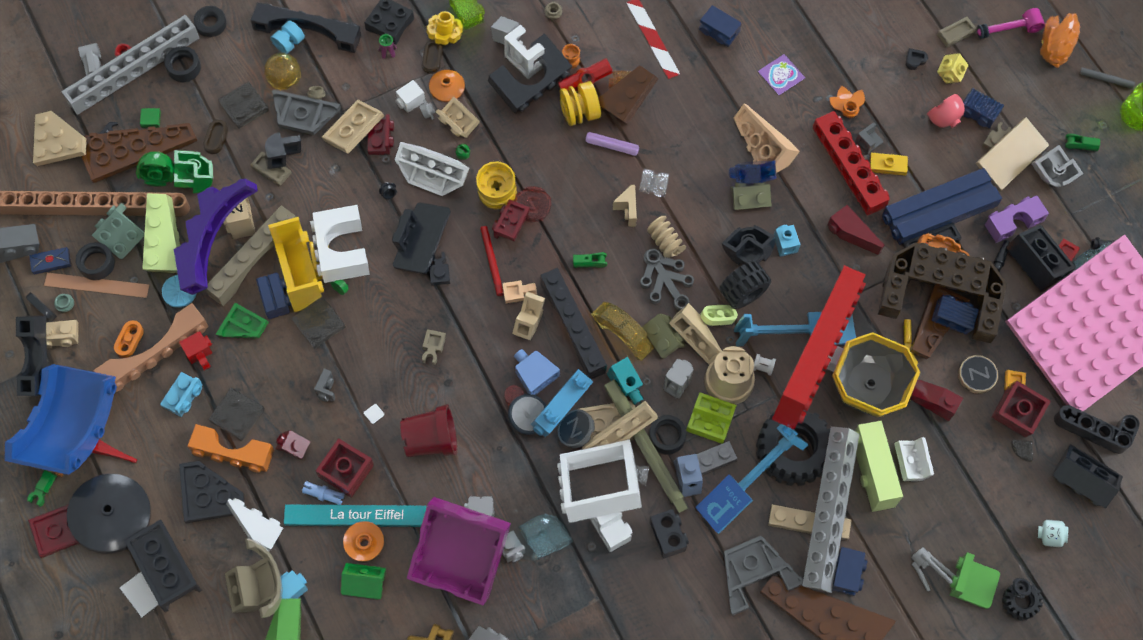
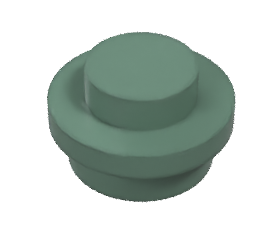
M59 294L55 298L54 306L59 312H68L74 306V299L69 294Z

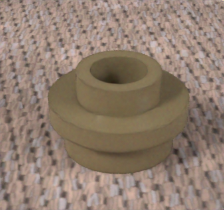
M556 2L549 3L545 7L546 17L558 19L562 15V7Z
M312 86L307 92L308 97L319 100L326 95L321 86Z

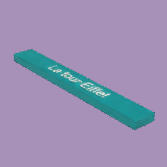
M285 504L284 526H352L355 523L367 521L374 523L378 527H421L427 506Z

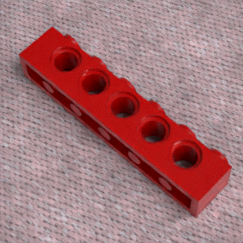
M832 111L815 119L813 130L865 214L869 216L884 209L890 200L889 194L881 186L879 177L872 172L868 160H865L862 156L860 147L855 145L851 133L845 129L841 117L837 116L835 111Z

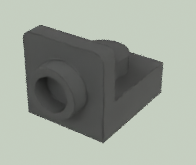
M327 369L323 370L314 390L317 398L320 400L334 402L336 399L334 393L328 391V389L332 388L334 379L332 372Z

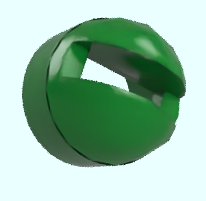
M459 144L455 150L457 158L460 160L469 158L470 148L468 145Z

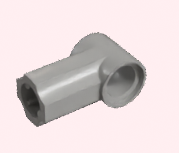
M97 43L78 47L81 60L84 63L86 76L101 67V53Z

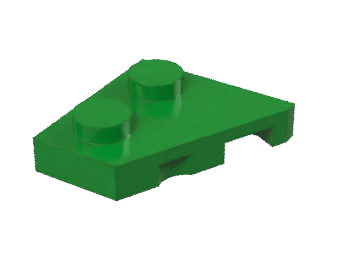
M234 303L216 335L230 338H260L269 321Z

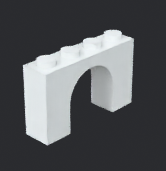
M353 205L313 213L314 221H310L312 232L316 233L312 237L314 246L318 247V250H315L316 261H320V264L317 265V271L319 276H323L324 283L370 275L365 248L346 252H336L328 248L329 243L335 237L362 231L358 206Z

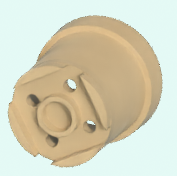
M732 346L723 349L709 365L705 373L704 384L708 394L732 404H739L745 401L751 395L754 388L755 376L752 357L740 347Z

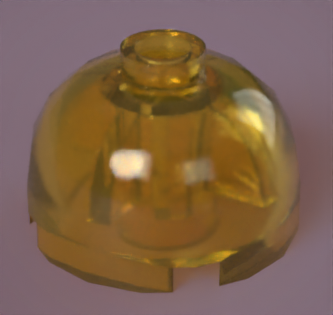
M276 53L266 61L264 74L266 80L273 88L285 90L291 88L290 86L294 83L297 84L299 82L301 69L297 60L292 55Z

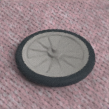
M523 394L516 397L508 409V418L512 427L522 434H536L531 423L546 407V404L540 397L533 394Z

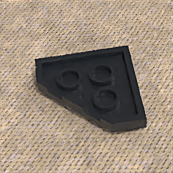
M194 461L179 464L185 523L234 516L226 504L227 501L236 498L245 503L242 491L210 470L202 462Z

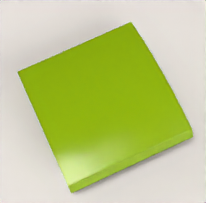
M700 392L686 431L723 444L737 405Z

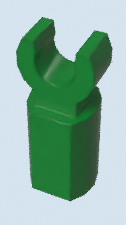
M44 470L35 486V491L29 494L27 501L32 503L35 498L39 497L37 505L39 507L43 506L45 502L44 496L48 494L57 476Z

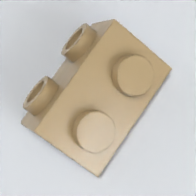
M455 97L449 101L442 111L439 109L436 111L439 115L438 119L445 125L449 124L452 127L450 130L457 137L461 135L467 138L480 123Z

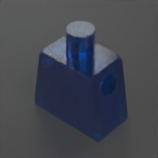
M775 160L736 164L735 167L729 169L730 178H736L737 183H763L776 179Z

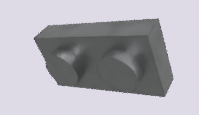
M729 441L697 454L701 475L735 462L738 459Z

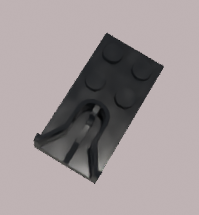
M161 519L124 540L156 601L165 613L169 611L171 603L191 591H202Z

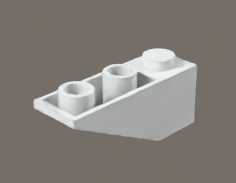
M236 498L233 500L229 499L226 504L248 538L261 543L270 551L283 529L279 526L281 523L273 518L268 520L262 517V512L254 508L250 510L244 507L245 503Z

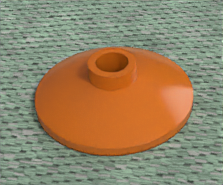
M442 70L434 74L430 79L429 90L435 99L449 102L453 97L456 99L461 97L465 90V82L458 72Z
M362 521L348 528L344 535L343 546L348 556L361 562L370 561L382 551L384 536L377 525ZM363 540L368 541L366 546H361Z

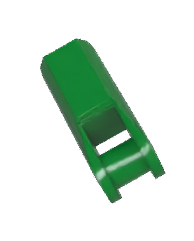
M1072 133L1065 136L1067 140L1065 147L1068 149L1099 150L1100 138L1085 137Z
M600 252L573 255V268H604L607 266V262H605L607 254Z

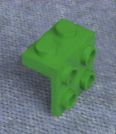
M967 552L963 557H959L956 563V569L958 570L956 576L952 577L950 595L988 609L992 604L1000 572L974 562L975 555Z

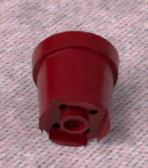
M448 404L438 406L433 411L402 418L400 421L401 438L406 445L404 446V451L407 457L444 454V456L457 455L456 429Z

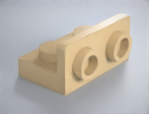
M78 321L47 322V349L52 348V346L70 347L73 344H78Z

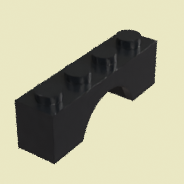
M46 316L16 317V337L23 344L25 359L23 368L17 375V396H38L42 369L47 367Z

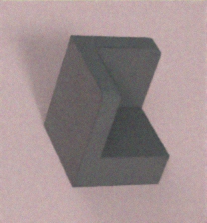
M875 122L858 133L855 141L867 155L883 144V140L875 132L877 126Z

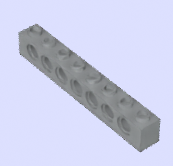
M184 15L61 92L68 104L78 115L163 62L170 50L180 46L187 47L198 40L199 35L196 27Z
M831 427L802 585L816 591L832 593L859 440V433L850 428Z

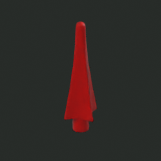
M100 439L92 451L95 454L111 456L133 463L137 462L136 458L122 453Z

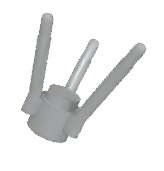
M924 547L911 557L915 561L912 563V566L916 569L927 591H930V587L920 567L925 569L931 565L948 583H952V580L945 573L951 577L955 576V574L934 558L929 551L927 552Z

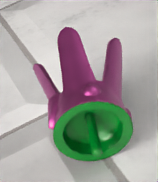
M389 34L382 35L379 38L380 46L378 51L381 49L382 58L385 59L388 49L394 58L393 46L395 49L397 47L393 43L392 36Z

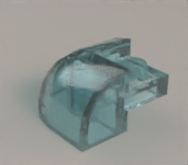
M539 515L518 526L538 560L553 551L557 552L573 542L563 523L552 515Z

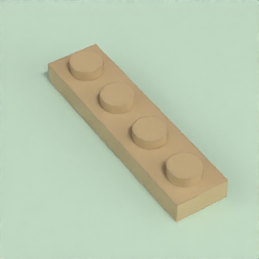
M644 401L591 438L582 449L625 441L658 419V416L649 404Z
M772 504L768 526L812 534L815 513ZM844 519L841 540L848 541L851 519Z

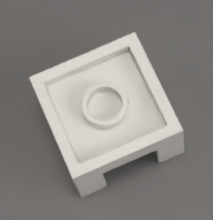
M520 25L504 37L505 57L527 79H530L543 69L539 61L535 64L534 61L544 54L545 48L540 43H537L527 51L523 42L516 40L526 32Z

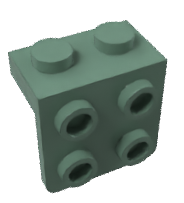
M122 203L117 207L113 205L106 213L108 217L105 220L101 218L94 226L97 229L92 234L95 239L105 244L120 259H123L145 235L143 230L122 214L127 208Z

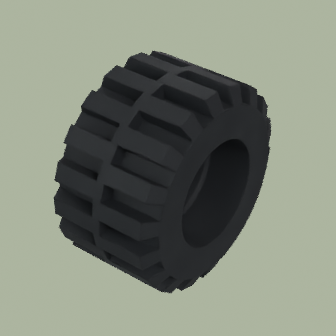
M752 261L740 266L729 274L720 285L719 290L733 309H739L758 299L768 289L772 280L757 261Z

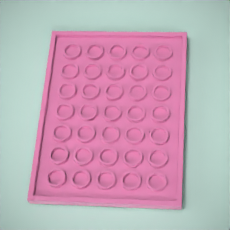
M1126 235L1118 238L1005 321L1066 405L1084 411L1143 367V258Z

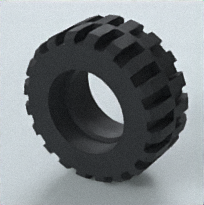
M809 409L808 411L803 410L806 412L802 424L797 423L793 430L808 438L813 447V454L804 461H793L781 454L767 468L766 472L769 477L772 475L777 477L775 481L779 483L783 480L787 482L786 485L792 486L794 483L802 486L805 482L811 483L815 481L816 477H820L823 474L830 428H826L828 423L825 419L821 421L819 419L820 415L816 412L814 414L809 413ZM774 413L764 422L756 442V455L761 461L777 446V439L781 435L777 429L781 423L772 420Z

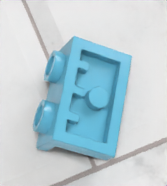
M181 372L160 403L161 407L182 417L184 413L189 411L194 397H197L202 390L203 384L197 377L192 378Z

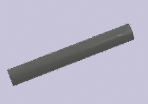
M1083 67L1079 73L1132 89L1135 85L1134 81Z

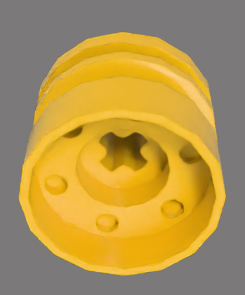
M591 81L579 84L578 93H576L573 86H570L568 91L566 88L560 89V105L569 126L575 125L576 121L578 124H581L583 122L582 114H584L588 121L601 117L598 96Z
M497 161L483 165L478 171L476 184L479 198L484 205L492 209H501L503 205L507 204L509 199L515 200L517 194L516 181L511 167Z

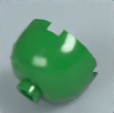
M159 151L146 153L139 159L136 176L139 180L140 177L145 180L144 183L147 185L166 186V182L170 181L171 183L174 179L173 161L168 155Z

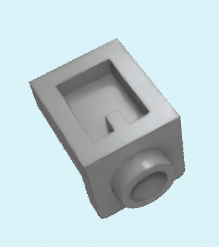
M514 531L508 533L502 552L507 563L520 560L525 553V548L521 545Z

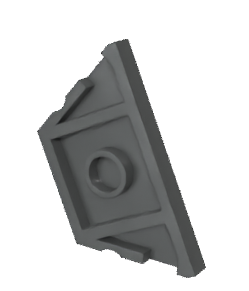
M274 89L272 91L280 128L315 135L341 109L340 104Z

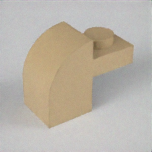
M529 292L525 294L522 309L516 318L512 334L531 340L541 320L545 298Z

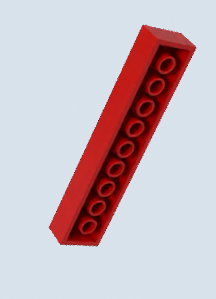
M844 265L787 384L772 420L791 429H795L797 423L802 424L806 412L803 410L808 411L813 400L810 396L814 398L819 387L816 382L821 383L825 374L822 369L827 370L831 358H828V356L833 357L837 345H834V343L839 344L843 335L840 330H845L849 322L846 317L850 319L855 309L852 305L856 306L860 295L857 293L861 294L866 285L863 282L865 274Z

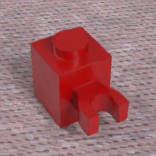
M199 331L179 342L191 364L199 361L204 371L211 367L206 356L212 354L209 348L212 346V343L207 335L203 337Z

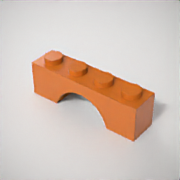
M197 424L188 444L192 454L197 457L203 458L205 455L211 457L213 461L220 463L227 461L230 462V465L238 468L246 466L249 467V470L260 473V471L267 472L274 453V448L271 444L254 439L240 449H227L219 444V437L215 429Z

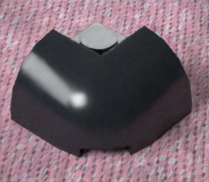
M756 225L742 229L739 227L723 241L722 246L726 254L737 265L740 263L744 265L752 261L760 263L762 260L765 262L771 255L775 246V236Z

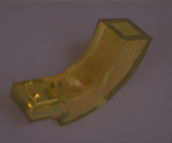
M603 302L591 314L602 329L610 330L622 339L637 360L642 361L654 349V346L646 337L648 334L618 306L609 302Z

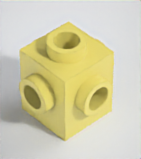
M960 54L945 55L937 73L945 83L961 82L968 64Z

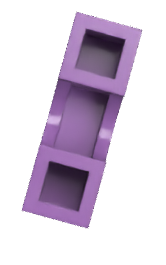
M1038 196L1026 197L1017 205L1011 204L1004 211H996L990 214L985 226L994 241L998 243L1011 237L1016 231L1017 227L1013 220H1021L1029 229L1044 222L1049 213Z

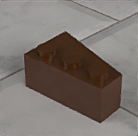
M639 65L598 98L599 104L628 124L658 81V78Z

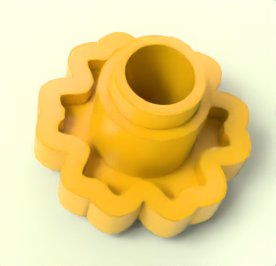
M446 11L430 18L426 28L429 39H435V43L447 45L449 42L456 43L461 38L463 31L461 21L454 19V16Z

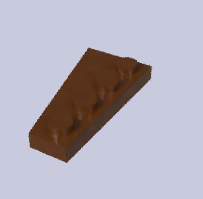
M938 285L932 287L910 348L911 353L925 359L932 355L946 332L950 329L932 321L937 300L943 295H951L956 298V301L961 303L969 302L970 300Z

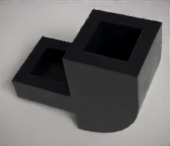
M279 132L271 135L266 140L265 161L267 169L286 167V155L301 153L300 135L281 138Z

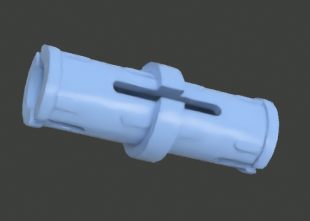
M306 481L304 484L306 488L303 487L302 489L303 494L317 497L320 501L326 500L341 505L343 502L341 499H344V493L328 489V486L325 485L319 486Z

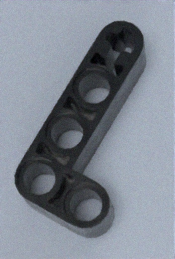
M1070 405L1063 406L1054 416V422L1060 428L1116 454H1122L1133 444L1140 426L1138 418L1131 414L1124 416L1115 427ZM1080 422L1085 423L1087 428L1082 427ZM1124 423L1129 424L1131 429H1128ZM1099 431L1104 432L1106 437L1101 436ZM1118 439L1124 443V446L1119 444Z

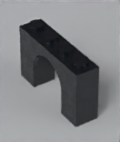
M545 33L532 42L529 48L531 49L537 43H540L545 48L544 54L537 59L544 69L542 81L535 85L521 84L510 74L504 65L489 75L488 82L515 114L519 111H525L531 101H538L543 96L542 93L544 91L552 90L557 85V81L563 80L571 74L572 65Z

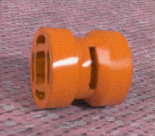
M574 44L564 46L562 50L563 56L572 65L571 69L576 68L580 63L579 47Z

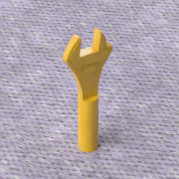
M905 319L904 346L910 350L912 346L911 320ZM911 353L916 362V365H918V361L915 358L914 353Z

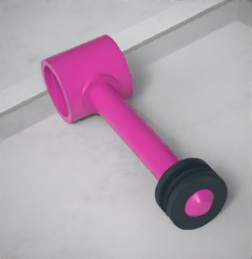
M1032 8L1023 13V19L989 27L987 24L978 25L977 34L979 39L988 38L990 33L1023 26L1027 28L1029 33H1035L1045 27V23L1040 10Z

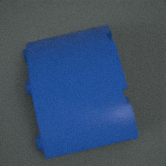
M56 364L43 368L38 392L41 395L39 404L33 407L27 419L29 423L24 430L20 429L12 438L5 441V461L67 475L78 469L92 453L99 439L104 435V428L111 410L113 396L117 389L115 384L116 376Z

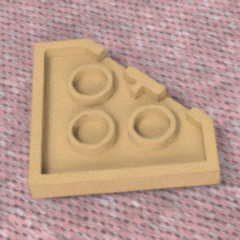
M48 111L35 115L33 164L41 166L86 155V138L54 112Z

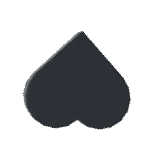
M909 48L906 57V67L910 70H916L919 66L925 65L928 59L927 53Z

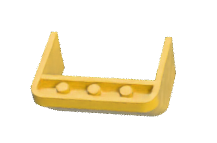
M299 217L268 225L294 313L302 311L321 298V293L324 292L322 282H317L306 244L310 242L307 231L303 232Z

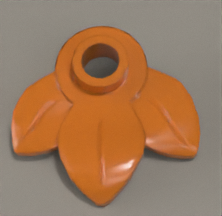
M841 86L837 92V97H830L829 101L834 109L841 111L848 118H853L859 113V107L864 104L865 95L862 90L852 94L844 86Z

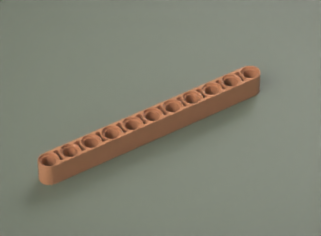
M0 191V214L107 215L106 213L113 205L117 207L120 203L127 202L125 204L127 208L122 213L123 215L146 216L147 193ZM150 193L167 194L173 201L175 216H184L190 210V205L182 193Z

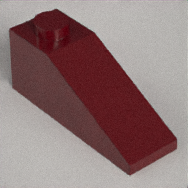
M848 205L830 217L828 222L829 230L840 239L877 255L882 252L885 245Z
M917 379L910 400L950 421L963 398L946 388Z

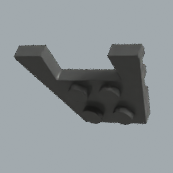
M762 536L724 551L732 616L749 609L741 589L762 579L779 573L788 592L803 585V578L779 556V553Z

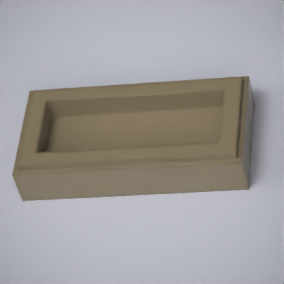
M965 17L938 31L937 35L948 48L975 34L977 28L968 17Z
M263 151L250 164L253 169L278 186H281L291 175V170L286 167L267 169L265 153Z

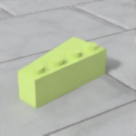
M147 193L143 270L148 272L177 273L174 249L180 246V238L177 231L172 198L167 194Z

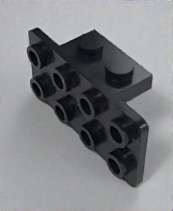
M419 202L416 204L414 211L410 209L404 210L403 215L399 218L397 230L392 236V242L398 249L393 262L395 269L420 274L428 272L451 213L448 207Z

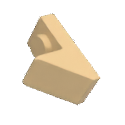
M635 185L628 187L613 202V210H624V218L628 220V227L636 226Z

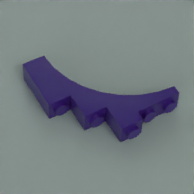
M245 178L238 180L230 186L223 187L221 190L209 187L197 194L201 214L185 221L189 242L182 243L181 246L174 249L181 291L194 295L208 288V258L215 236L233 209L244 199L258 191L257 184Z

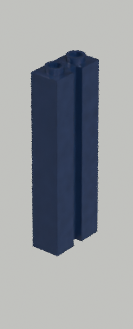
M982 168L885 207L882 218L884 223L891 229L893 239L897 240L900 246L907 240L952 222L955 224L998 207L1002 197L996 186L993 187L991 184V178L986 169Z

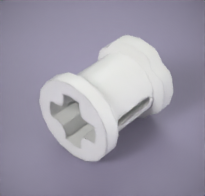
M757 354L753 371L760 370L767 372L771 376L776 359L770 360Z

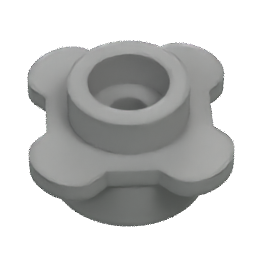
M424 99V104L420 105L421 112L425 119L431 117L433 120L434 107L432 103H427Z

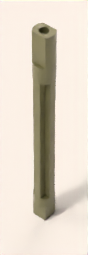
M612 380L604 385L621 417L633 410L616 380ZM643 428L633 435V438L670 502L674 503L679 513H682L689 509L683 500L684 496Z

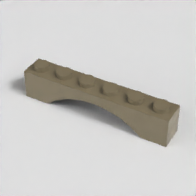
M281 205L208 283V288L206 289L208 295L224 307L236 294L240 284L255 263L269 249L275 246L268 225L295 218L296 216Z

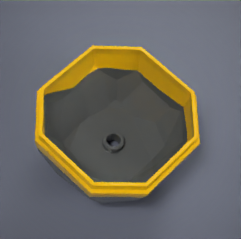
M869 333L846 341L832 378L839 396L845 405L870 416L880 417L907 407L920 371L908 347L878 334ZM867 382H872L874 386H869Z

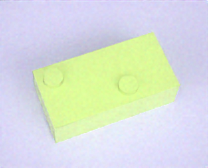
M882 421L858 425L855 432L859 433L856 456L862 474L860 476L862 487L866 488L871 510L874 512L894 508L903 498Z

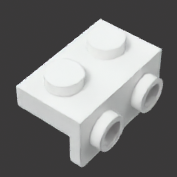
M925 437L915 441H898L894 443L903 481H923L934 475Z

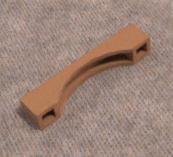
M191 303L175 315L174 321L166 335L152 348L133 357L109 359L97 367L94 372L116 376L115 384L117 386L116 392H118L125 384L139 378L141 373L155 367L161 359L171 356L177 348L181 347L180 341L199 331L203 334L209 326L193 303Z

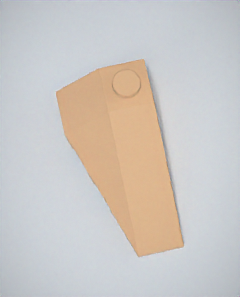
M743 104L735 115L734 120L741 136H744L748 152H751L754 158L753 163L766 178L788 167L800 152L785 136L748 105Z

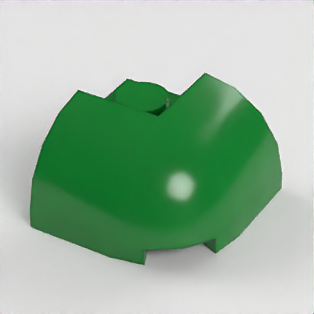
M174 150V187L193 188V193H200L209 188L213 182L212 161L201 156L200 152Z

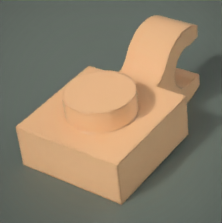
M521 280L503 283L506 303L523 301L524 295L527 292L537 295L535 283L522 285Z

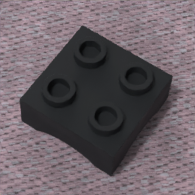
M380 0L365 20V29L380 36L384 34L391 35L393 43L396 45L404 30L414 20V12L392 0Z

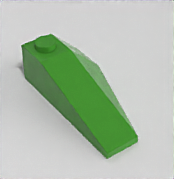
M301 598L281 600L278 609L274 613L265 640H300Z

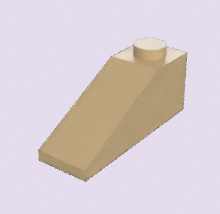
M689 303L676 313L669 324L708 364H711L722 351L708 326L702 321L700 314Z

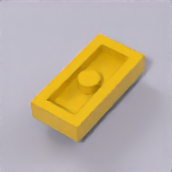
M871 153V170L873 173L906 176L908 156Z

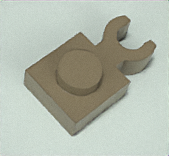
M1000 122L996 127V132L994 130L990 132L982 147L990 150L1011 131V127L1004 131L1001 129L1003 123Z
M427 329L422 346L423 350H427L422 355L423 363H426L428 357H432V363L436 365V352L442 353L446 333Z

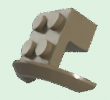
M245 539L247 549L255 551L263 559L251 566H236L225 573L232 613L254 612L259 609L261 619L267 618L275 613L282 600L281 575L278 565L268 549L253 539Z

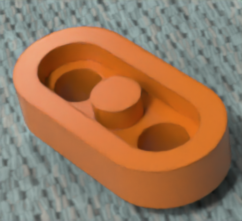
M132 320L124 324L114 344V351L119 357L128 358L135 352L144 332L139 322ZM133 330H137L135 334H131ZM128 347V350L123 351V348Z

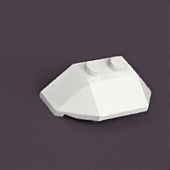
M400 142L395 157L397 165H399L409 184L441 196L463 186L469 171V167L456 159L424 147Z

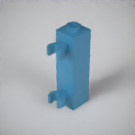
M578 369L531 423L533 430L540 436L546 437L593 381Z

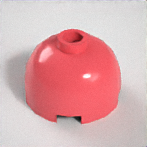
M954 94L943 100V103L939 106L932 108L927 115L934 125L942 128L948 126L953 128L961 123L960 118L965 111L964 103L958 94Z

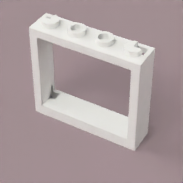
M630 439L560 454L561 463H557L559 474L562 475L559 476L560 487L563 488L560 489L562 502L564 501V503H561V508L564 514L567 513L569 523L642 507ZM625 459L629 490L572 502L570 470Z

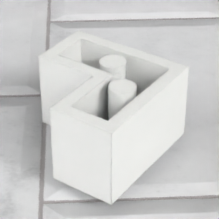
M622 512L590 518L609 552L631 541V534L633 532L627 522L624 524L622 521Z

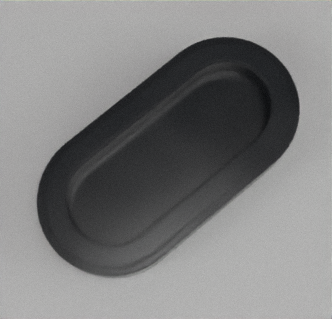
M32 292L26 296V299L47 319L53 321L57 317Z

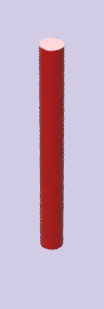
M482 226L480 230L497 296H502L504 291L488 227Z

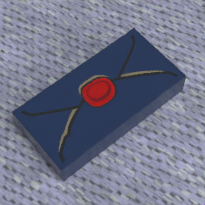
M68 247L29 255L33 275L71 267Z

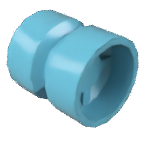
M290 20L281 27L282 31L278 30L271 36V41L275 47L286 55L294 48V44L298 45L305 38L303 31Z

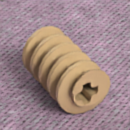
M661 216L649 225L647 231L649 234H652V239L656 240L655 243L659 246L660 251L663 252L664 257L671 258L683 252L686 246H679L682 240H675L678 234H671L675 229L673 227L668 228L671 223L669 221L664 222L667 217Z

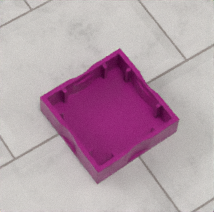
M433 497L427 504L420 529L419 543L413 553L406 579L431 588L446 590L457 597L484 606L490 596L511 523Z

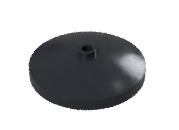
M104 474L83 483L71 497L67 509L68 526L76 541L90 551L103 554L117 553L128 549L124 540L147 528L151 519V506L144 489L133 479L119 474Z

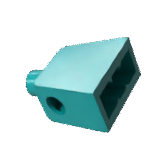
M626 357L612 365L607 372V376L611 381H617L625 397L629 396L634 405L644 400L639 391L643 383L629 358Z

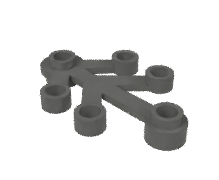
M657 249L646 251L644 262L647 264L644 276L640 280L641 287L647 289L651 286V275L655 268L658 277L654 290L650 294V302L658 304L661 301L660 293L664 283L674 299L675 309L680 311L683 307H680L678 303L682 302L686 306L689 303V298L686 295H680L672 280L681 282L685 287H691L694 283L693 276L665 270L662 266H671L674 271L681 272L685 265L682 260L663 257ZM650 257H655L656 260L652 261ZM676 264H681L682 267H681V268H677L675 265H676ZM690 279L692 282L686 283L685 280ZM648 280L649 284H644L643 281ZM656 295L659 298L657 300H654L652 296Z

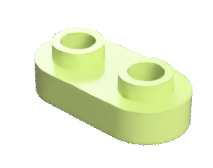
M730 305L706 306L700 315L702 321L710 326L730 325L734 323L738 316L737 311Z

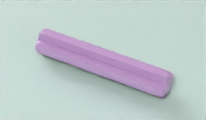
M588 132L586 136V142L635 156L639 151V145L592 132Z

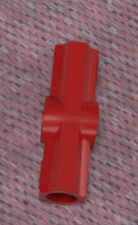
M605 58L587 68L579 69L575 74L559 81L558 86L560 89L566 88L567 91L570 86H573L575 91H578L579 84L588 81L594 84V82L612 74L613 71L610 63ZM589 74L588 80L582 81V76Z

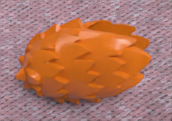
M1069 13L1060 24L1058 16L1050 17L1045 23L1040 54L1046 62L1056 68L1066 63L1077 44L1080 34V23L1076 13Z

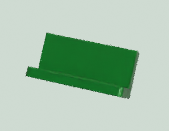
M346 563L341 578V594L381 599L386 568Z

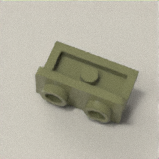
M764 180L753 181V184L746 185V182H736L735 186H730L733 194L734 210L771 206L770 184L765 183Z
M658 314L642 326L661 358L665 359L679 347L684 348L686 344L684 343L685 339L669 324L672 318L669 315Z

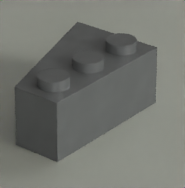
M35 224L0 228V263L39 253V240Z

